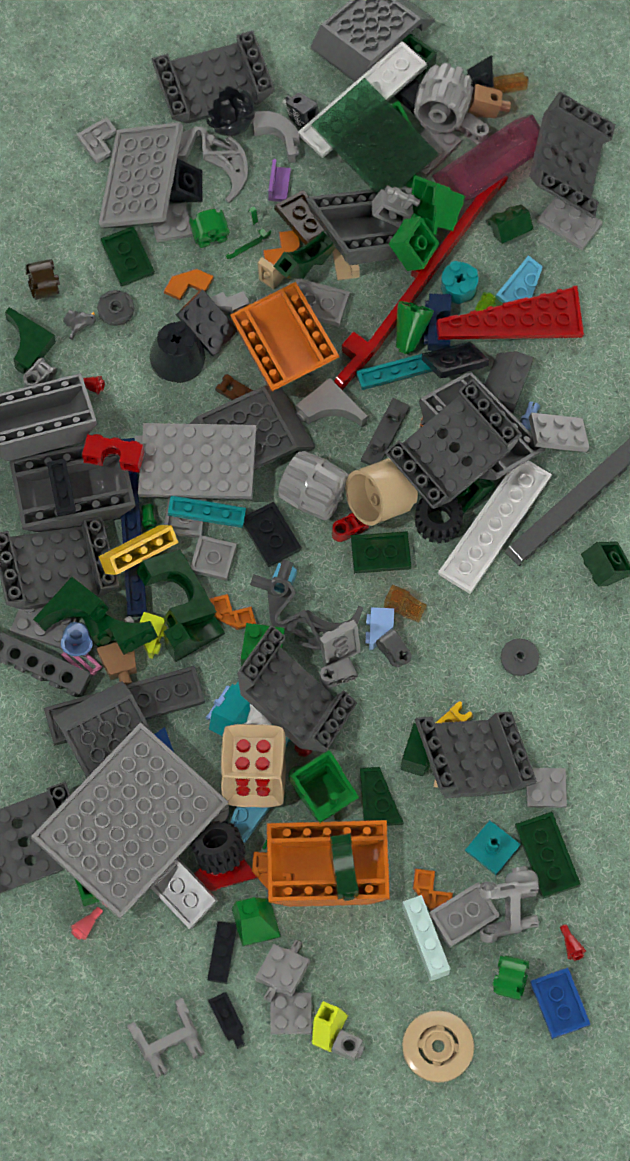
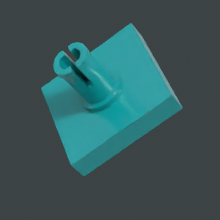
M489 820L468 845L465 852L494 875H497L521 844Z

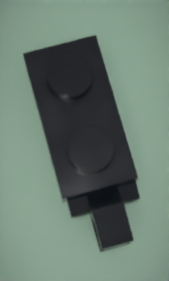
M227 992L209 999L208 1003L225 1038H227L228 1042L233 1040L237 1050L244 1047V1041L241 1035L245 1034L244 1028Z

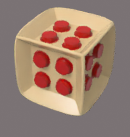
M237 724L225 727L221 754L222 797L228 801L227 805L236 807H276L283 804L286 779V737L283 728L260 724Z

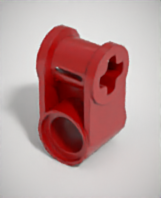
M352 512L334 522L331 535L335 541L343 542L351 538V535H359L367 531L369 526L359 521ZM342 529V530H344L345 532H344V533H338L336 530Z

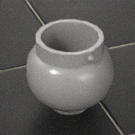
M527 866L512 868V872L507 874L505 878V883L513 881L524 883L536 880L539 885L536 873L533 870H528ZM525 894L520 899L535 897L537 894Z

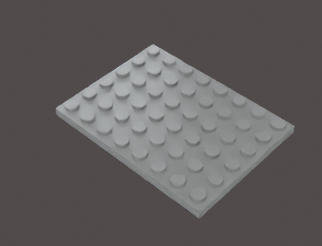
M140 722L31 836V839L115 916L121 919L225 808L228 801Z

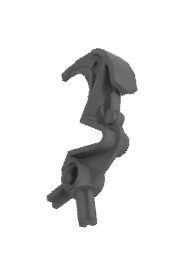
M283 559L277 577L272 578V580L253 574L250 585L268 591L269 613L272 625L285 628L288 632H293L300 638L308 641L298 640V645L313 650H321L320 637L322 636L319 635V632L322 631L324 634L328 631H333L342 624L324 621L311 611H305V609L284 621L277 619L296 594L291 583L288 581L293 562ZM278 583L283 584L285 587V591L282 594H277L274 591V586ZM358 606L352 618L345 622L354 620L358 624L363 607ZM297 622L307 623L315 637L310 638L305 635L306 633L296 628Z

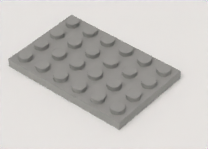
M180 122L117 130L99 219V225L102 228L166 220L183 128Z
M143 423L142 444L145 453L139 474L138 496L252 499L256 425Z

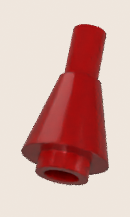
M102 376L83 378L87 390L96 394H100V391L104 390L105 381Z
M567 924L562 925L560 930L565 938L568 959H573V961L582 959L586 949L571 934Z

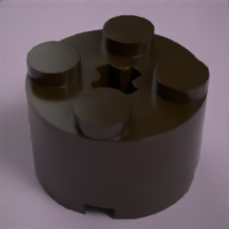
M52 259L25 265L26 275L29 278L27 282L32 297L35 300L59 294L58 285H60L58 275H54L53 270L55 267Z

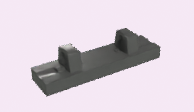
M392 398L361 458V462L371 465L383 460L385 451L388 450L410 407L409 404ZM388 416L394 418L396 422L388 419Z

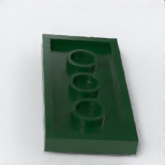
M553 812L515 824V829L531 870L538 877V888L543 899L581 885Z

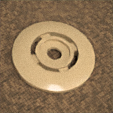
M431 1011L420 1015L408 1026L403 1038V1055L409 1068L419 1077L431 1082H446L457 1078L467 1069L473 1057L474 1041L469 1028L460 1018L445 1011ZM445 1028L449 1029L455 1035L458 1044L454 1043L452 1036L448 1032L444 1031ZM440 1040L444 1043L445 1047L442 1052H435L432 1049L434 1041ZM419 1049H422L423 1054L428 1060L432 1061V1064H429L422 1058Z

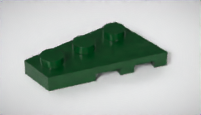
M380 767L360 768L363 821L387 820V826L403 825L404 822L397 810Z

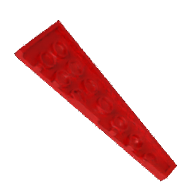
M572 286V288L564 290L558 289L556 292L548 294L542 293L532 298L526 297L506 302L496 307L490 306L480 311H470V313L460 316L454 315L438 319L436 322L438 340L582 338L584 335L578 286Z

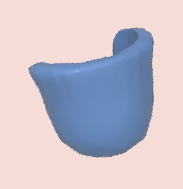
M72 622L65 628L61 639V648L65 653L71 656L86 655L91 650L93 642L87 626L82 622Z

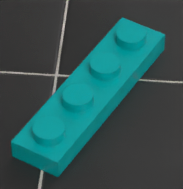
M422 354L358 370L356 375L361 390L433 371L422 361Z
M170 496L167 516L243 528L246 508Z

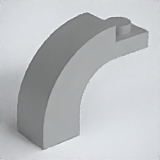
M255 112V117L252 121L254 136L274 135L280 138L286 148L288 163L295 162V156H298L297 146H300V137L294 124L283 115L275 112Z

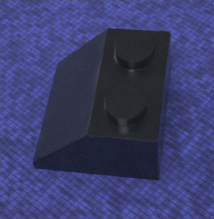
M177 158L169 201L172 203L203 202L202 170Z

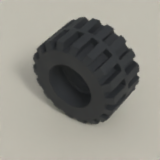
M456 497L451 502L435 509L424 498L419 500L415 512V527H418L417 532L419 534L423 533L422 538L426 540L429 537V542L432 543L434 540H437V544L441 543L444 539L446 543L449 542L450 537L454 539L456 533L460 532L463 510L461 503L458 504ZM441 510L447 513L450 519L445 523L438 524L431 521L428 515L432 511Z
M227 821L210 823L191 844L200 868L209 874L213 872L214 875L219 873L225 874L226 871L234 870V867L240 865V861H243L246 854L238 828L232 823L228 824Z

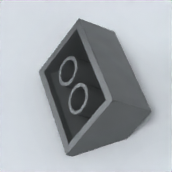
M517 351L497 353L484 385L511 413H514L534 358Z

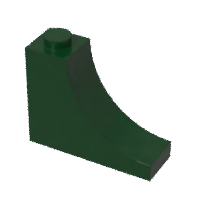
M9 307L5 311L6 320L17 329L20 335V346L13 360L16 370L24 374L39 358H44L56 342L55 334Z
M71 577L33 620L44 631L55 623L70 617H84L97 623L105 616L109 608L102 599Z
M216 617L193 626H183L179 622L164 631L165 647L173 660L177 662L224 635L225 631Z
M351 834L330 837L329 854L338 899H343V901L353 900L355 896H358V885L353 861Z

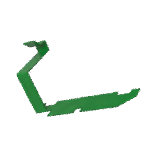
M255 207L248 209L249 211L247 212H251L254 225L259 222L257 210ZM263 228L258 230L261 236L237 248L232 254L229 255L228 253L226 259H232L263 242V239L271 235V230L268 233Z

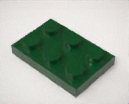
M134 226L100 238L101 245L121 287L155 274Z
M408 531L351 535L354 574L411 569Z

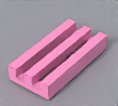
M63 652L61 654L69 664L82 669L67 653ZM88 653L83 656L95 666L94 669L79 656H73L93 676L102 669V666Z

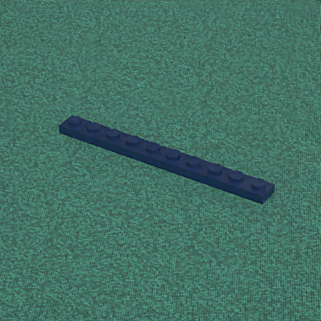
M124 438L121 440L130 442L135 441V438ZM128 471L135 507L121 516L123 544L141 535L137 472ZM141 562L125 570L127 615L130 617H141L143 612H147L145 585L136 571Z

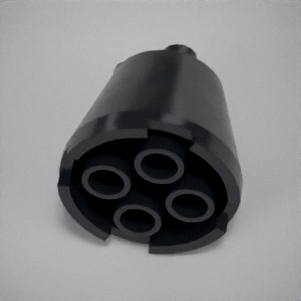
M182 321L165 325L158 331V335L150 350V364L153 371L161 379L170 382L184 383L195 378L201 372L205 363V349L192 329Z

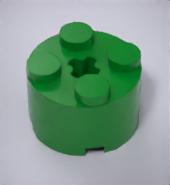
M216 209L205 210L196 214L197 218L194 220L192 218L189 219L194 241L200 248L210 246V242L213 241L222 243L228 240L227 236L230 230L223 210L220 209V212H216Z
M508 955L500 956L498 962L499 975L495 974L493 992L496 995L520 1001L528 978L525 971L526 968L529 969L530 961Z

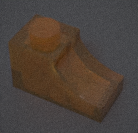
M393 584L384 601V608H394V613L417 623L420 622L427 607L426 604L415 599L409 591Z

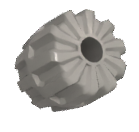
M443 63L441 67L438 65L432 66L425 74L418 88L414 109L415 117L418 118L420 125L424 128H428L436 133L453 132L455 127H460L469 109L473 86H471L472 79L470 75L465 76L461 67L452 68L451 64Z
M306 451L298 452L289 462L283 473L278 489L279 497L302 512L328 520L337 511L338 503L342 502L345 497L343 493L349 474L324 458Z

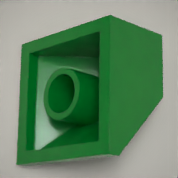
M253 897L234 903L232 913L242 947L281 937L272 904L268 902V899Z

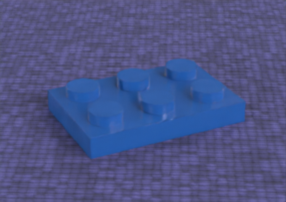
M568 968L530 981L552 1039L590 1026V1021Z

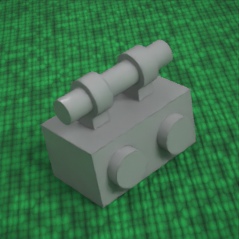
M386 186L385 191L381 189L372 201V213L374 217L400 227L404 219L411 218L413 205L418 206L420 200L410 193L401 192L397 187Z

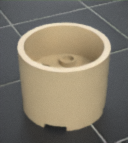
M390 458L355 470L349 474L346 480L345 492L349 507L355 517L366 525H376L409 512L413 504L417 502L418 491Z

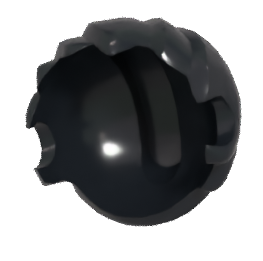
M226 86L225 90L219 92V97L213 101V108L208 111L211 121L207 117L206 121L207 125L214 128L218 134L237 136L249 128L255 117L254 101L246 90H242L240 87Z

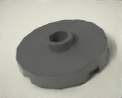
M112 290L101 296L97 310L103 322L118 326L131 319L134 313V304L129 294L120 292V290ZM118 307L119 310L114 311L113 308Z
M518 638L505 644L500 659L503 668L508 673L521 677L532 673L536 669L539 662V653L532 642ZM521 654L523 655V658L519 659L517 658V655Z

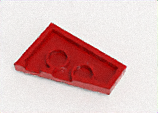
M245 859L240 861L238 867L235 866L234 870L226 871L225 874L219 873L214 875L213 872L209 874L201 868L193 873L210 892L257 879V876L252 872Z

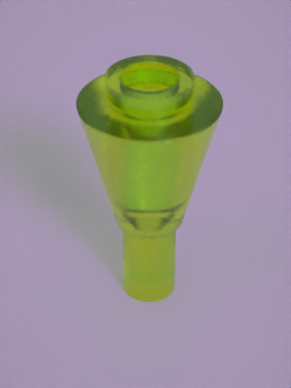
M483 292L475 310L480 311L490 306H496V297L490 292Z

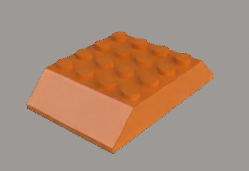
M296 282L230 314L242 341L271 391L339 358V354Z
M387 820L267 823L268 902L288 907L370 905L390 899ZM350 833L358 896H355L353 900L343 901V899H338L329 854L330 837ZM291 873L292 881H286V877H283L282 874Z

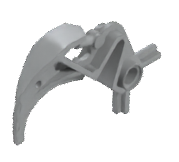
M199 126L182 132L177 158L186 161L196 138L201 137L203 160L222 168L231 179L232 189L225 199L230 203L241 191L248 177L247 159L240 144L229 136L225 139V142L228 144L226 145L224 142L216 139L214 135L208 134L205 128ZM215 144L229 151H212L210 147Z

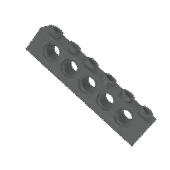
M0 632V642H3V649L0 650L1 663L8 665L10 662L15 665L14 669L25 673L27 670L32 673L31 677L40 681L44 678L50 681V686L57 689L60 686L67 689L66 693L77 697L78 694L84 695L93 677L91 673ZM16 650H20V657L18 659H13V652ZM37 658L38 664L35 667H30V660ZM55 666V672L52 675H47L48 667ZM67 674H72L73 676L70 683L64 682V677Z

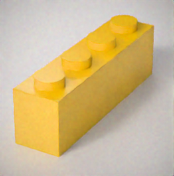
M159 525L98 557L105 574L117 575L177 544L178 540L172 525Z

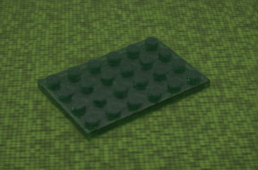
M363 78L311 124V127L376 194L381 189L385 191L386 186L401 189L413 179L414 175L420 173L438 157L439 154L366 78Z

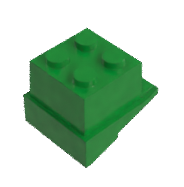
M414 175L412 195L419 199L420 202L418 206L413 205L411 218L422 217L434 235L437 234V227L453 231L454 226L457 224L459 212L464 204L465 196L450 190L451 188Z
M330 750L290 775V783L294 787V791L319 823H322L359 798Z

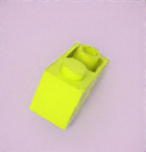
M143 612L139 623L151 621L158 635V638L143 645L148 657L153 659L155 654H159L161 649V643L159 642L161 637H164V631L168 629V626H166L164 618Z
M323 1001L314 1018L312 1044L331 1052L348 1015L340 1008Z

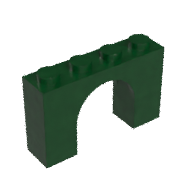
M180 549L143 560L136 571L145 586L161 581H171L178 584L185 591L188 602L170 608L164 616V620L169 628L179 622L183 626L197 625L213 618L217 611L214 604L211 603L205 589L198 581L196 573L192 570L187 558Z

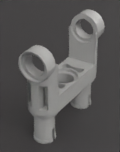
M536 880L524 883L513 881L502 884L483 882L479 885V895L481 897L491 898V900L505 897V921L488 924L486 927L481 928V941L493 943L500 936L517 934L522 929L539 926L536 924L539 923L536 914L520 918V897L525 894L538 893Z
M182 998L174 1002L184 1027L149 1045L140 1027L137 1028L135 1022L127 1025L134 1042L136 1041L144 1059L150 1062L156 1077L161 1076L159 1068L163 1075L168 1072L160 1056L161 1053L169 1050L168 1048L173 1045L177 1046L181 1043H186L193 1059L198 1058L195 1049H197L200 1056L205 1054L197 1039L198 1032Z

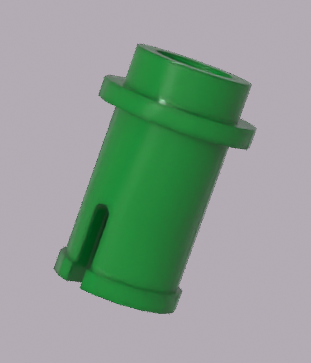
M145 504L142 506V526H144V529L151 530L157 524V521L154 519V506L152 504Z

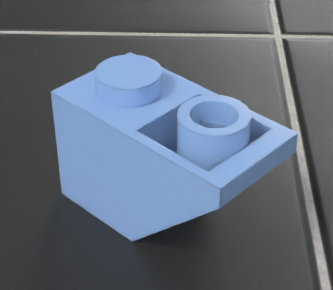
M371 607V614H367L366 625L370 626V632H366L365 643L369 644V650L377 647L376 640L390 629H393L394 608Z

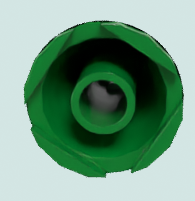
M405 301L398 303L396 347L399 348V352L404 354L414 352L433 316L434 310Z

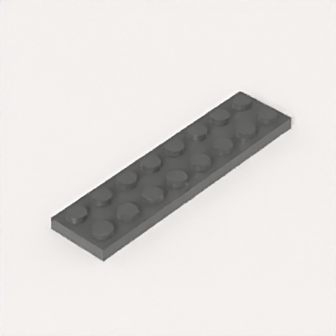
M194 666L126 685L146 720L205 703ZM98 693L44 708L54 746L67 743V741L59 731L53 716Z

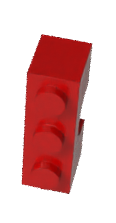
M87 434L82 457L84 463L103 466L104 459L108 455L116 454L120 456L121 470L139 473L145 452L143 444L137 441L127 442L116 437L105 438L99 434Z

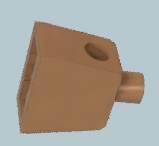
M475 84L467 113H471L475 117L496 118L499 111H510L511 102L502 100V91Z
M117 642L98 647V657L110 680L119 678V681H123L125 685L132 683L130 675L137 673L135 652L132 651L123 655Z

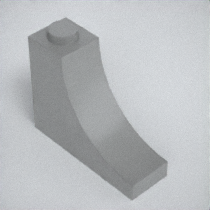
M331 378L296 405V415L300 421H306L308 424L328 416L350 419L360 427L367 423V415Z

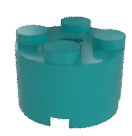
M451 262L442 273V293L451 294V302L455 304H462L472 300L476 295L478 287L477 269L465 262Z

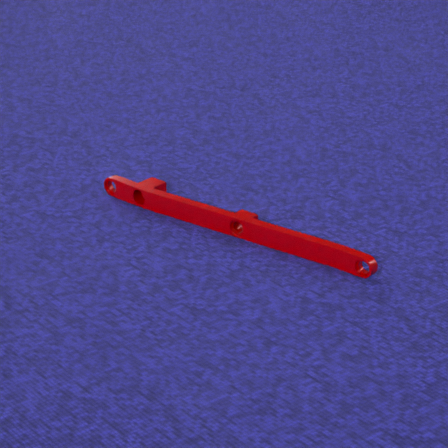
M499 171L480 191L454 226L453 231H450L435 251L425 268L411 271V276L415 280L371 339L367 342L353 331L342 343V352L352 360L334 380V383L341 390L356 376V371L361 370L376 354L396 327L398 303L400 301L414 303L483 208L506 184L508 180L507 175Z

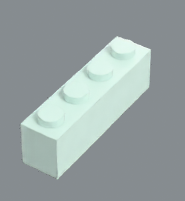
M422 895L403 901L402 909L429 980L433 981L449 975L450 967Z

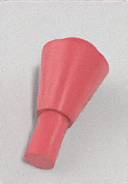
M96 907L90 915L71 925L73 936L79 940L81 938L86 940L95 920L103 913L102 909Z

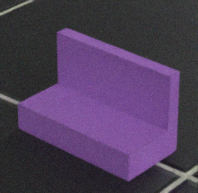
M276 159L272 161L268 194L269 201L281 202L287 199L291 168L276 167Z

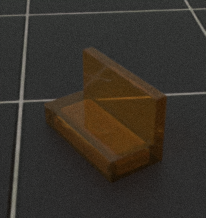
M524 72L494 77L493 89L502 91V94L527 90L529 79L525 77Z

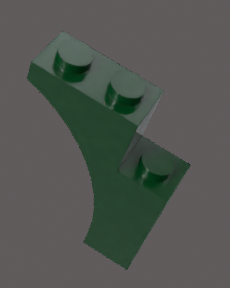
M323 230L316 238L300 249L284 252L273 267L286 278L304 279L314 265H323L335 250V246Z
M105 614L96 623L93 620L82 617L97 647L106 645L115 639L123 655L158 638L151 621L129 623L114 619Z

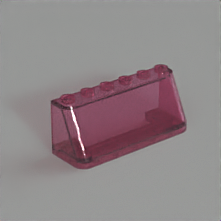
M533 114L517 118L433 174L432 177L436 183L451 188L450 190L464 195V200L473 199L534 157L540 126Z

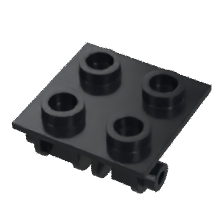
M492 55L467 69V76L470 75L472 79L471 86H473V89L475 84L489 88L494 87Z

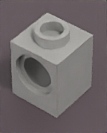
M340 1030L332 1047V1052L354 1062L356 1057L360 1059L365 1047L362 1046V1039ZM350 1042L355 1048L352 1051H346L343 1046L345 1043Z

